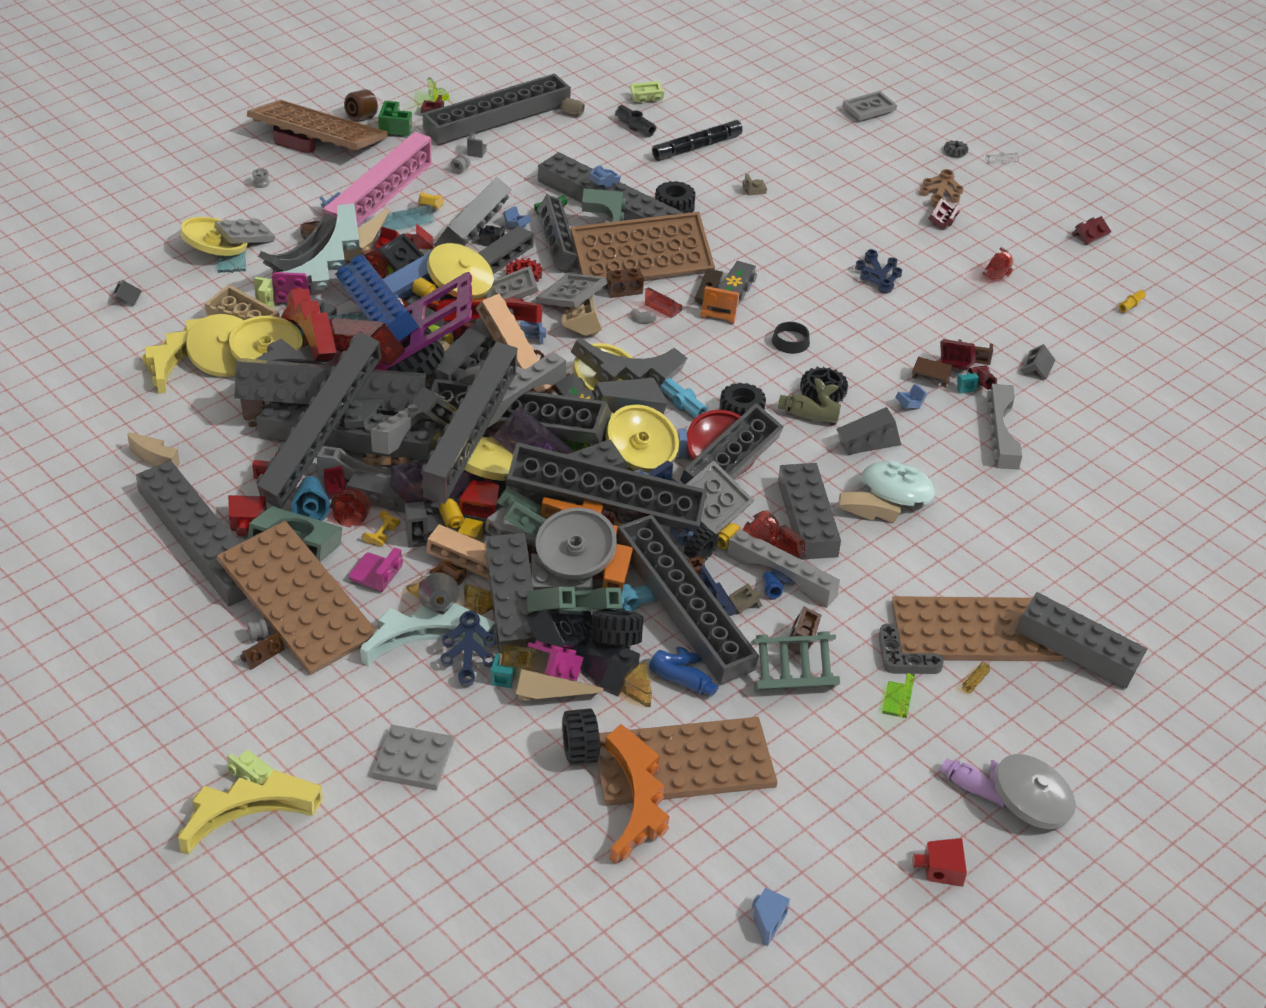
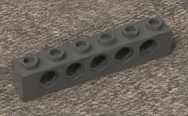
M546 194L538 208L552 261L554 267L558 270L569 272L578 258L561 199Z

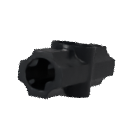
M624 105L618 106V109L615 111V116L628 123L630 130L641 131L649 137L656 131L657 126L645 119L641 111H632Z

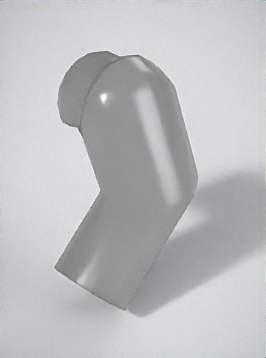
M634 308L630 312V315L642 324L656 320V314L652 311L640 312Z

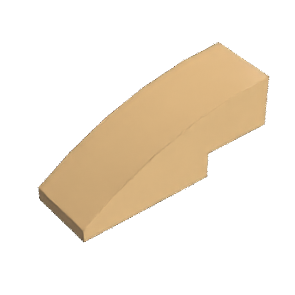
M130 432L127 434L130 450L154 467L168 461H172L176 467L180 464L178 449L166 447L164 440Z
M841 492L838 508L871 521L877 516L894 523L900 514L901 504L887 501L873 493Z

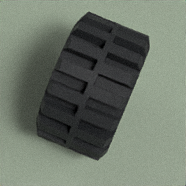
M668 181L656 188V200L683 213L694 212L696 192L689 184L679 181Z
M733 383L722 390L719 410L731 411L742 416L755 403L765 410V393L762 392V389L749 383Z
M599 610L593 612L591 639L607 645L630 646L642 642L644 617L639 613L625 610Z
M592 708L564 711L562 717V737L565 755L569 764L578 765L598 762L600 756V735L594 711Z

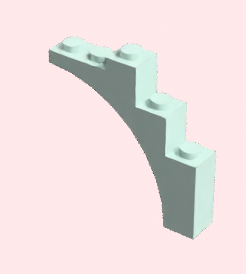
M354 203L337 205L335 230L331 239L319 254L302 266L283 272L305 273L308 284L312 283L313 289L324 290L330 288L328 269L338 270L340 267L345 266L343 249L353 250L360 248Z
M454 603L442 615L422 605L418 611H415L409 617L390 608L385 614L380 616L378 620L379 629L374 632L367 642L362 644L360 648L361 663L369 666L381 655L408 643L442 639L444 634L450 633L460 624V616L464 612L471 610ZM479 615L480 625L489 634L495 636V622ZM468 620L466 623H467V624H471V623H473L474 621H473V620ZM465 631L454 640H463L465 638ZM474 631L473 638L485 648L483 638ZM487 639L486 642L490 643L493 639Z

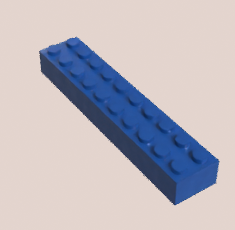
M363 254L355 256L349 264L337 270L335 273L336 277L389 348L419 327Z

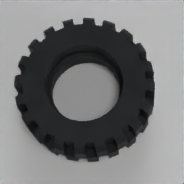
M429 328L424 330V337L432 333ZM410 338L381 354L378 364L410 345ZM436 340L386 370L426 373V377L431 375V372L437 369L438 364L442 362L444 348Z

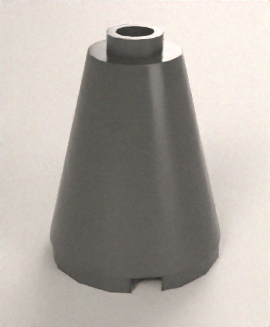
M432 573L421 582L418 596L423 606L438 613H443L457 602L459 588L456 581L450 575Z

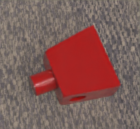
M487 478L483 481L473 480L460 497L461 513L488 518L497 512L499 485L495 484L494 480Z
M228 495L230 529L236 531L239 536H246L249 531V523L267 510L266 496Z
M962 838L929 841L926 844L924 854H913V867L925 868L928 881L960 887L964 886L967 869Z

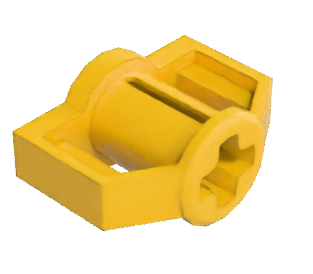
M422 191L418 198L419 206L427 205L440 209L441 205H444V198L439 194L435 196L425 194Z

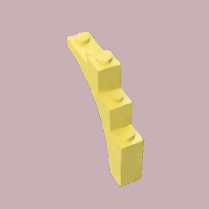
M200 319L186 320V327L183 328L182 332L165 333L166 341H163V345L145 347L146 354H142L143 365H147L148 372H152L153 386L158 387V394L166 393V383L169 374L183 358L188 356L186 350L187 335L191 327Z
M273 770L270 776L265 778L262 785L239 778L234 785H231L228 793L204 785L202 790L193 798L192 804L195 812L192 813L185 829L183 828L179 832L180 851L189 855L195 846L213 830L245 815L267 811H289L313 816L323 801L322 786Z

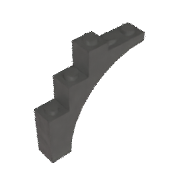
M324 213L312 233L294 249L281 254H268L261 251L258 257L264 260V265L273 270L272 274L302 266L324 249L335 230L337 218Z
M581 337L576 340L571 350L573 355L596 372L594 378L599 382L617 381L618 379L654 378L660 389L664 380L672 379L682 370L688 359L675 347L667 353L651 358L641 359L617 356L591 345Z
M279 339L270 343L267 347V353L262 354L256 359L337 366L342 352L337 349L332 360L314 361L309 344L296 350L284 340Z

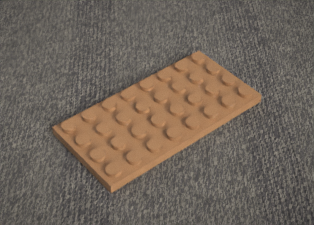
M281 99L247 110V117L253 118L254 121H263L270 126L276 125L283 130H293L296 134H306L309 138H319L322 142H332L335 146H345L352 151H357L360 148H365L367 145L380 142L382 139L387 138L388 131Z
M700 212L575 226L570 229L573 244L578 255L577 260L581 275L606 277L608 271L640 268L644 280L704 273L707 268L715 270Z
M286 521L217 555V561L275 633L279 632L283 643L309 675L359 649L376 631L374 626Z
M892 596L891 602L895 626L898 629L902 653H934L940 655L943 660L1063 661L1064 656L1015 631L1032 598Z
M759 717L630 730L660 755L659 769L653 776L665 785L663 800L777 787L778 781ZM611 732L599 733L600 756L596 765L605 806L633 803L631 787L625 772L617 760L605 749L606 737Z

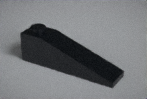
M545 609L530 620L528 624L531 628V634L537 641L558 647H574L591 635L592 614L587 611Z
M584 639L574 647H563L575 650L576 655L584 657L581 665L582 673L586 677L590 676L595 681V685L604 688L603 690L615 696L620 695L639 671L640 653L624 646L601 644L594 640Z

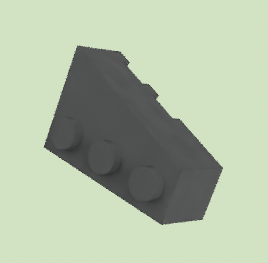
M887 407L837 428L839 440L848 455L901 445L896 421Z

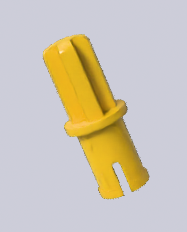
M1140 289L1133 295H1128L1126 300L1118 305L1119 310L1126 313L1132 307H1136L1139 301L1146 297V293L1143 289Z

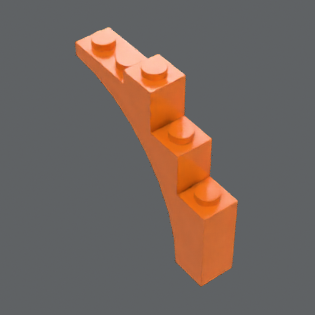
M544 497L540 516L549 518L559 511L570 508H587L602 514L603 505L584 501L583 506ZM613 525L615 533L617 535L618 526ZM617 544L614 558L602 570V588H621L622 595L631 561L632 547Z
M622 724L606 737L605 749L617 760L625 772L633 799L630 821L622 836L611 847L609 859L615 864L621 859H627L632 853V849L636 845L640 846L643 844L647 837L654 841L658 836H664L669 829L670 818L668 814L658 807L664 799L665 785L653 776L659 769L660 755Z

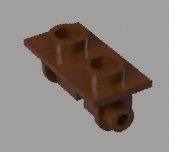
M279 632L269 635L249 649L242 651L240 659L243 662L247 661L250 670L285 650Z

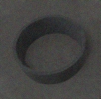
M783 322L776 326L772 337V344L776 349L784 353L797 354L804 352L810 345L809 330L797 322ZM784 331H793L804 335L806 338L798 342H789L781 339L777 334Z

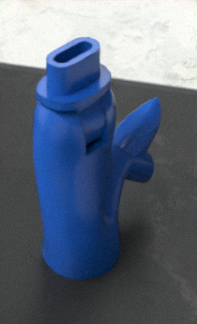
M676 647V655L663 650H658L653 655L649 669L661 678L683 685L694 692L699 691L701 695L705 693L711 697L717 692L719 686L712 683L713 680L703 671L694 667L682 666L687 663L693 664L702 661L697 653L689 652L683 647Z

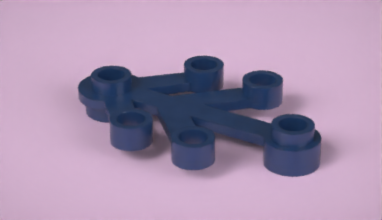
M874 249L867 250L864 261L858 260L855 268L861 271V280L876 284L879 291L885 294L890 293L894 289L893 282L902 276L903 271L901 268L896 267L898 260L894 257L888 258L887 265L882 269L878 262V253ZM866 263L872 264L873 268L866 266ZM893 268L892 275L889 278H886V275Z
M474 611L464 612L460 616V624L450 633L442 636L443 646L450 648L455 643L454 639L465 631V638L449 652L441 655L442 665L449 667L453 664L454 658L464 650L463 669L459 671L458 679L459 683L465 687L471 686L475 682V673L472 670L473 651L482 658L483 664L486 667H492L495 658L492 653H488L473 638V632L475 631L483 638L484 645L487 648H492L496 645L495 636L489 634L480 625V617ZM468 620H473V621H474V622L471 623V624H467V623H466ZM447 638L452 639L449 643L445 642ZM493 639V642L487 643L486 640ZM446 657L451 658L449 662L443 661ZM487 658L493 659L491 662L485 661ZM465 677L471 678L469 681L463 680Z

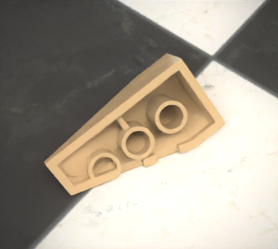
M388 208L358 228L360 248L353 250L343 249L344 261L352 260L357 255L363 254L365 257L369 254L370 248L390 210Z
M593 295L582 302L577 308L567 307L566 314H563L561 317L564 327L585 336L596 335L602 330Z
M517 667L514 693L518 695V699L530 701L531 698L541 699L603 693L604 688Z

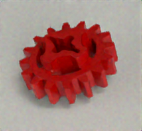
M521 258V260L515 259V262L510 261L509 265H506V275L530 266L535 281L539 282V279L542 278V267L540 263H536V260L531 261L530 258L524 260V258Z

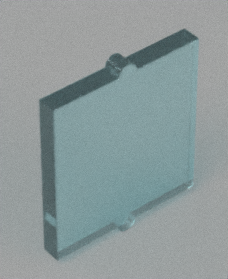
M245 251L231 256L217 255L218 273L246 271Z

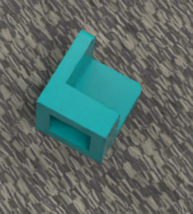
M495 654L491 668V685L511 688L516 668L500 665V654Z

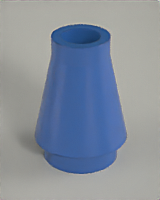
M765 572L762 576L764 593L766 596L776 599L783 593V584L772 572Z

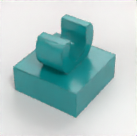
M976 373L958 374L957 390L959 394L976 391L979 379Z

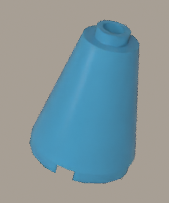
M307 476L302 479L291 501V509L293 513L322 521L330 512V500L319 479L314 476Z

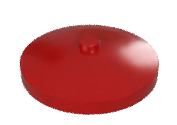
M711 410L697 416L687 431L686 450L692 461L695 460L741 416L726 410ZM754 462L750 466H748L741 474L749 470L754 464Z

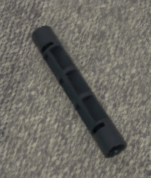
M734 120L654 145L652 147L653 157L659 161L741 135L743 132L742 124L739 120Z

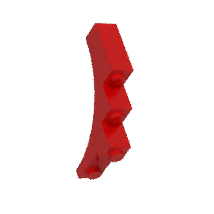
M292 289L287 296L288 305L280 318L286 319L294 325L299 324L308 340L314 361L332 360L336 354V348L328 313L320 312L318 300L311 301L309 289Z
M513 297L504 299L507 307L513 310L516 320L534 323L542 322L541 304L525 302L523 299ZM457 298L433 301L426 307L437 312L454 302ZM487 298L472 299L471 319L481 317L476 307ZM457 310L446 316L444 321L454 320L457 317Z

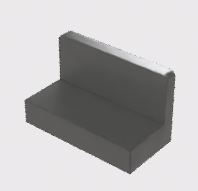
M1043 344L1029 351L1021 371L1026 375L1036 370L1041 378L1045 380L1048 378L1055 358Z

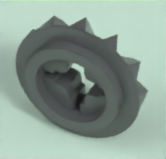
M950 140V142L948 141L944 145V151L954 157L966 155L969 149L967 144L957 140Z

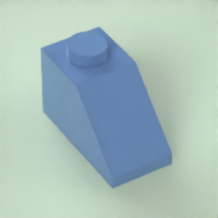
M767 888L763 890L761 895H756L752 907L755 908L753 919L762 941L768 946L788 914L790 899Z

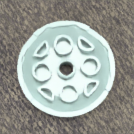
M896 461L873 463L864 469L861 476L863 485L871 487L873 494L893 503L914 506L915 503L921 502L922 505H926L932 502L935 497V487L923 472Z

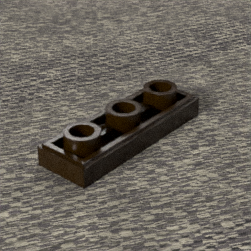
M706 269L696 293L695 302L703 304L706 286L719 287L723 271Z

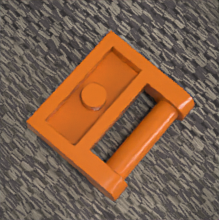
M706 286L700 316L704 318L708 316L728 320L729 323H735L739 293ZM708 306L731 310V313L708 310Z

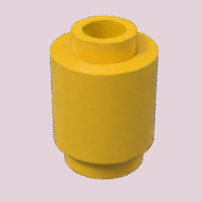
M424 278L416 279L412 284L413 293L421 298L437 289L435 285Z
M448 499L445 504L440 503L439 512L446 527L455 529L461 526L464 517L457 502L453 499Z
M729 523L717 533L719 536L717 546L723 550L728 549L729 539L741 527L735 523Z

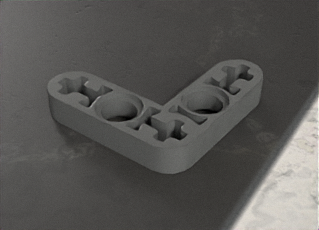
M883 624L880 627L879 643L883 667L887 672L893 674H938L942 671L944 660L940 655L934 653H902L897 627L892 624ZM887 646H892V647H894L896 650L891 651V650L886 649V647H887ZM915 661L919 665L912 666L908 662Z

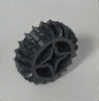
M816 366L815 369L810 368L809 371H805V374L802 375L800 382L802 395L809 397L818 405L821 402L816 390L815 378L820 379L825 386L837 385L839 387L829 396L834 402L839 403V401H843L847 395L848 381L843 376V373L838 372L837 369L832 370L831 367L825 368L823 366L819 368Z

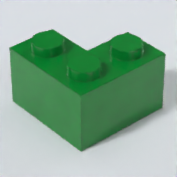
M384 100L378 116L379 129L388 131V135L410 136L412 112L400 111V102Z

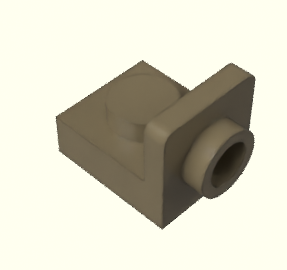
M745 174L742 186L748 196L767 194V187L763 179L752 181L749 174Z
M749 583L728 596L739 613L757 603L759 608L763 606L759 600L762 598L757 588L752 589Z

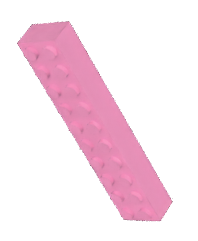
M414 132L323 208V215L326 213L337 218V205L354 203L357 227L359 228L432 165L431 137Z

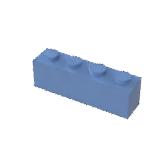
M431 252L383 279L399 301L413 294L412 284L416 279L424 278L430 283L433 282L427 270V260Z

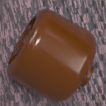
M367 89L348 93L344 100V109L347 116L353 121L374 117L378 110V102L374 93Z

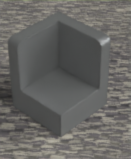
M471 132L467 139V156L483 158L487 150V144H483V140L475 139V132Z
M124 280L118 281L111 297L117 300L122 299L131 305H135L142 290Z

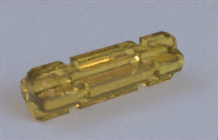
M985 662L980 663L978 668L963 683L962 690L972 693L975 689L974 687H977L985 678L984 676L990 672V665Z

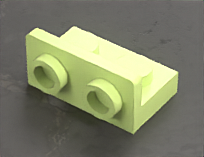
M248 749L238 757L232 754L227 756V769L231 775L260 785L263 784L265 778L269 777L274 770Z

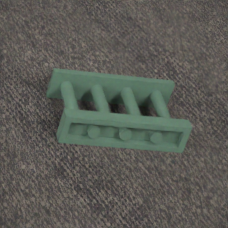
M509 486L506 487L497 500L498 504L507 508L502 515L504 520L536 538L540 527L548 519L540 516L541 505Z
M829 631L817 632V635L776 638H769L768 635H756V639L750 642L752 646L759 645L761 677L754 682V691L836 687L840 685V676H833V673H831L828 641L836 639V634L830 635ZM809 642H820L823 672L821 677H813V674H810ZM800 643L802 666L800 678H792V675H790L788 644ZM779 644L782 673L780 679H772V676H769L767 645Z

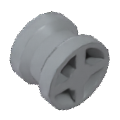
M460 153L451 160V168L456 173H462L470 166V159L467 155Z
M258 168L252 172L254 178L253 185L255 187L265 188L269 185V179L267 178L269 176L268 170Z
M264 618L259 619L258 622H247L252 642L261 637L264 639L268 637Z

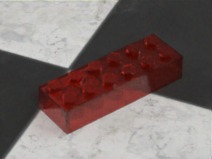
M332 318L329 320L336 350L338 349L341 352L347 351L353 336H357L359 332H362L380 342L381 359L377 364L392 365L406 351L385 322Z

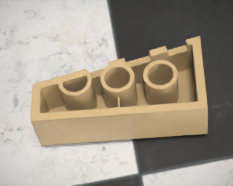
M229 284L204 303L207 316L227 314L242 320L257 316L280 317L279 311Z

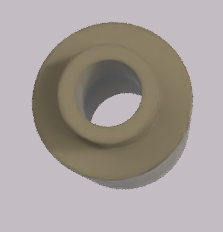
M566 98L562 101L561 109H563L564 113L578 116L583 114L585 104L579 100Z

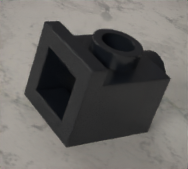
M486 225L485 228H480L479 238H481V245L488 246L504 236L505 226L499 228Z

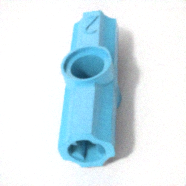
M670 378L664 380V383L661 385V391L672 399L674 406L678 410L685 409L695 418L708 411V408L696 399L692 389H684Z
M626 584L621 595L622 608L627 611L637 609L642 603L657 600L647 585L633 588L632 585Z

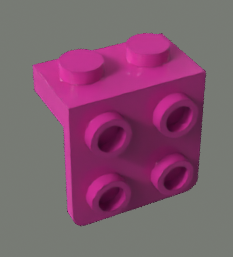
M274 272L272 274L274 302L288 303L287 296L294 288L309 289L311 295V285H308L305 273Z
M394 547L386 558L370 552L365 553L350 572L349 580L383 592L403 565L401 549Z
M537 640L535 644L528 642V647L550 653L545 674L577 681L584 657L576 655V651L551 644L548 646V643Z

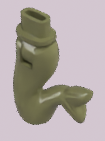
M814 379L818 397L823 407L804 395H780L777 409L785 410V413L812 421L838 422L841 404L834 402L829 397L839 388L837 385L825 386L820 379Z

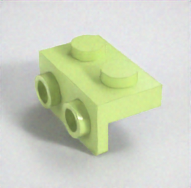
M660 81L630 84L633 102L643 103L645 101H659L663 99L665 91L661 88Z
M255 277L256 299L274 309L272 279Z

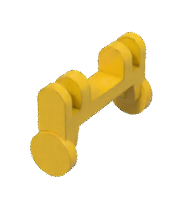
M385 510L379 513L384 524L377 533H363L361 538L364 542L382 547L388 539L384 534L387 529L394 531L401 523L398 518L391 516Z

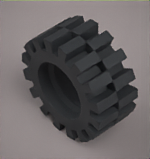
M706 526L697 528V531L693 532V536L689 537L690 540L686 542L687 546L684 547V554L690 559L697 556L704 557L706 561L708 556L712 555V551H715L719 536Z

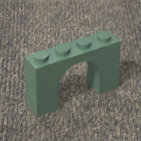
M584 189L582 212L601 213L608 216L612 222L624 221L622 209H625L626 199H623V192Z
M273 506L249 523L248 539L286 521L298 536L304 538L303 542L320 562L341 545L342 527Z
M554 587L527 591V612H542L545 609L596 612L599 610L622 608L621 588L575 591V587Z

